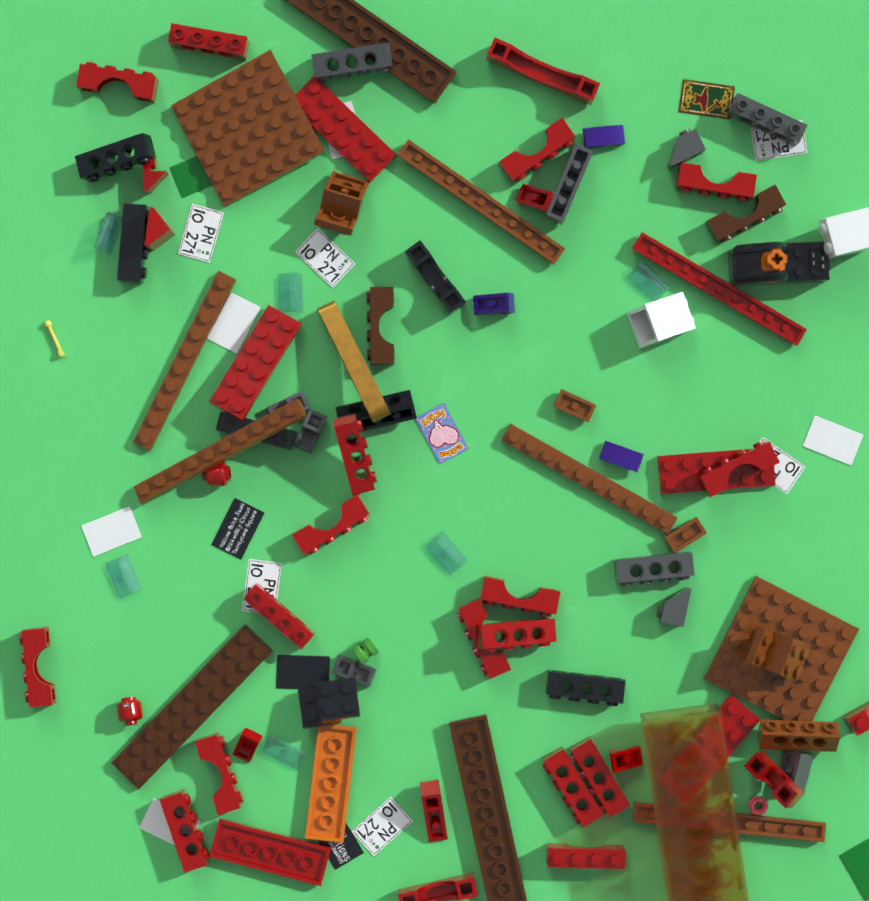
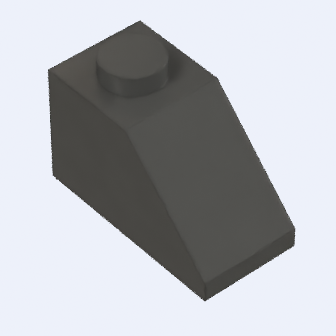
M687 129L679 133L680 137L675 142L667 165L668 169L694 158L706 150L696 129L692 131Z
M685 587L663 601L662 606H658L656 617H659L658 621L683 627L691 589Z

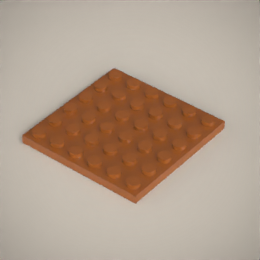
M271 50L171 105L224 207L233 204L325 153Z
M755 576L704 679L784 720L813 721L859 628ZM759 625L811 645L809 657L805 660L803 673L798 678V681L745 662Z

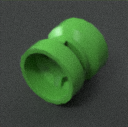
M368 637L363 640L361 645H356L352 648L363 664L368 661L370 656H375L379 653Z

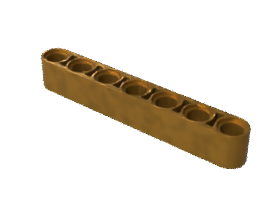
M335 301L317 308L372 422L390 415V411Z

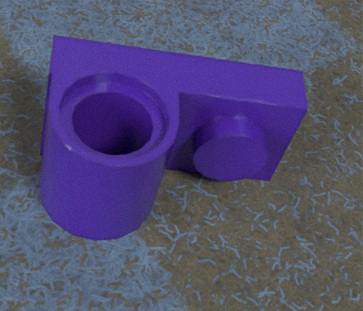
M513 293L473 296L474 315L515 313Z

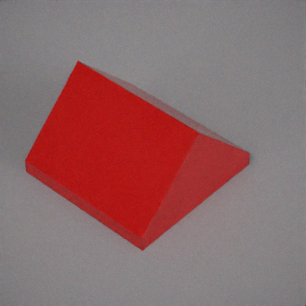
M150 207L144 246L154 251L172 238L175 233L154 207Z

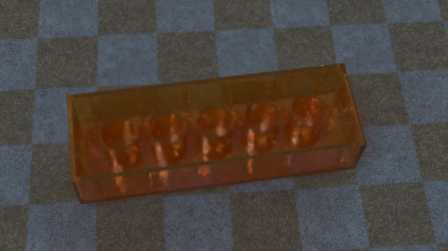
M718 704L640 713L667 900L748 901L722 716Z

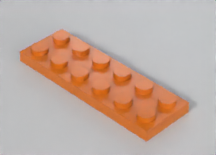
M334 724L318 727L305 834L306 839L344 842L357 727Z

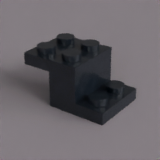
M355 677L316 683L317 687L298 690L303 729L341 724V719L360 717Z

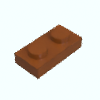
M561 389L553 407L588 423L596 405Z
M695 517L666 535L664 539L675 554L707 534L699 519Z

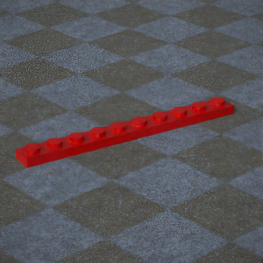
M641 232L632 248L633 251L795 346H798L807 330Z

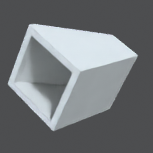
M869 207L819 221V233L823 236L824 251L829 259L869 249Z
M683 292L645 304L627 313L639 349L696 328Z

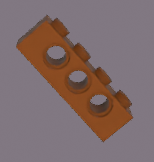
M760 719L757 737L759 749L836 752L840 733L838 722Z

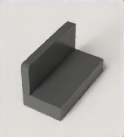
M785 750L780 769L803 792L806 788L813 755L794 750Z

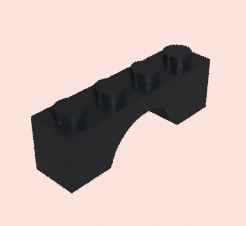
M421 240L405 251V255L450 315L466 304L465 299L442 272Z

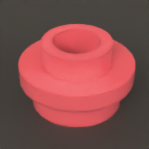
M755 796L749 801L748 806L752 814L760 816L766 813L768 803L765 798ZM757 802L761 803V807L759 809L755 808V804Z

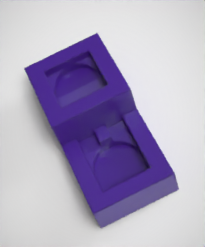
M623 125L582 129L585 148H602L604 146H621L625 144Z
M605 441L599 459L638 473L644 454Z

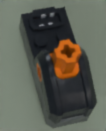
M824 242L736 245L728 253L729 282L733 286L819 283L830 280V261L824 251Z

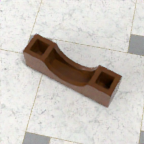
M776 184L755 196L756 204L751 215L744 218H736L724 211L707 220L705 224L715 243L720 240L724 243L732 239L731 235L735 232L741 234L749 230L748 226L752 223L758 225L766 220L765 217L769 214L775 216L783 211L782 207L786 203Z
M370 287V292H367V303H370V311H367V323L371 322V330H367V342H371V349H367V361H371V365H394V344L387 342L379 332L381 317L385 312L394 308V288Z

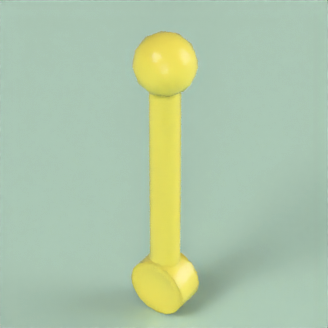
M47 320L44 325L48 328L58 353L62 358L65 354L51 327L52 322Z

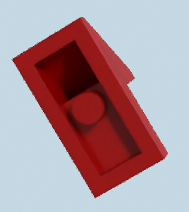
M156 158L150 160V163L143 165V187L146 194H151L168 176L167 171H153L157 166Z
M522 184L516 202L544 213L548 210L554 193Z
M245 728L232 755L250 763L262 739V735Z
M633 746L625 749H610L612 773L642 766L641 747Z

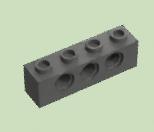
M390 43L311 54L315 78L321 77V81L332 80L333 75H339L340 78L351 77L353 72H358V75L370 74L369 70L376 69L377 72L388 71V67L393 66ZM370 54H373L376 58L373 65L367 62V57ZM351 57L357 60L354 68H351L348 63ZM332 60H336L338 63V68L335 71L330 68Z
M739 93L734 97L726 114L793 146L800 143L807 128V124Z
M575 144L545 215L546 219L560 225L563 224L592 156V150Z
M692 552L614 559L616 582L621 583V586L633 585L632 582L640 581V584L652 583L651 580L659 579V582H670L671 578L678 577V580H689L690 576L695 575ZM672 562H676L678 565V569L674 573H671L668 569L669 564ZM652 564H657L659 567V571L655 575H652L649 571ZM633 566L639 567L640 573L638 576L633 577L630 574Z

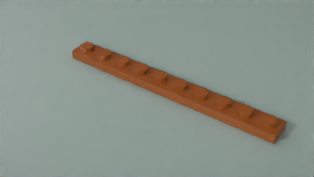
M409 139L397 154L399 158L553 265L565 250L563 246Z
M218 271L133 441L134 443L150 451L152 450L236 279Z
M299 399L291 401L135 485L134 488L139 502L144 505L306 418L307 416Z
M512 424L509 425L501 440L669 534L678 518Z
M634 802L632 817L633 822L825 842L826 823L818 821Z

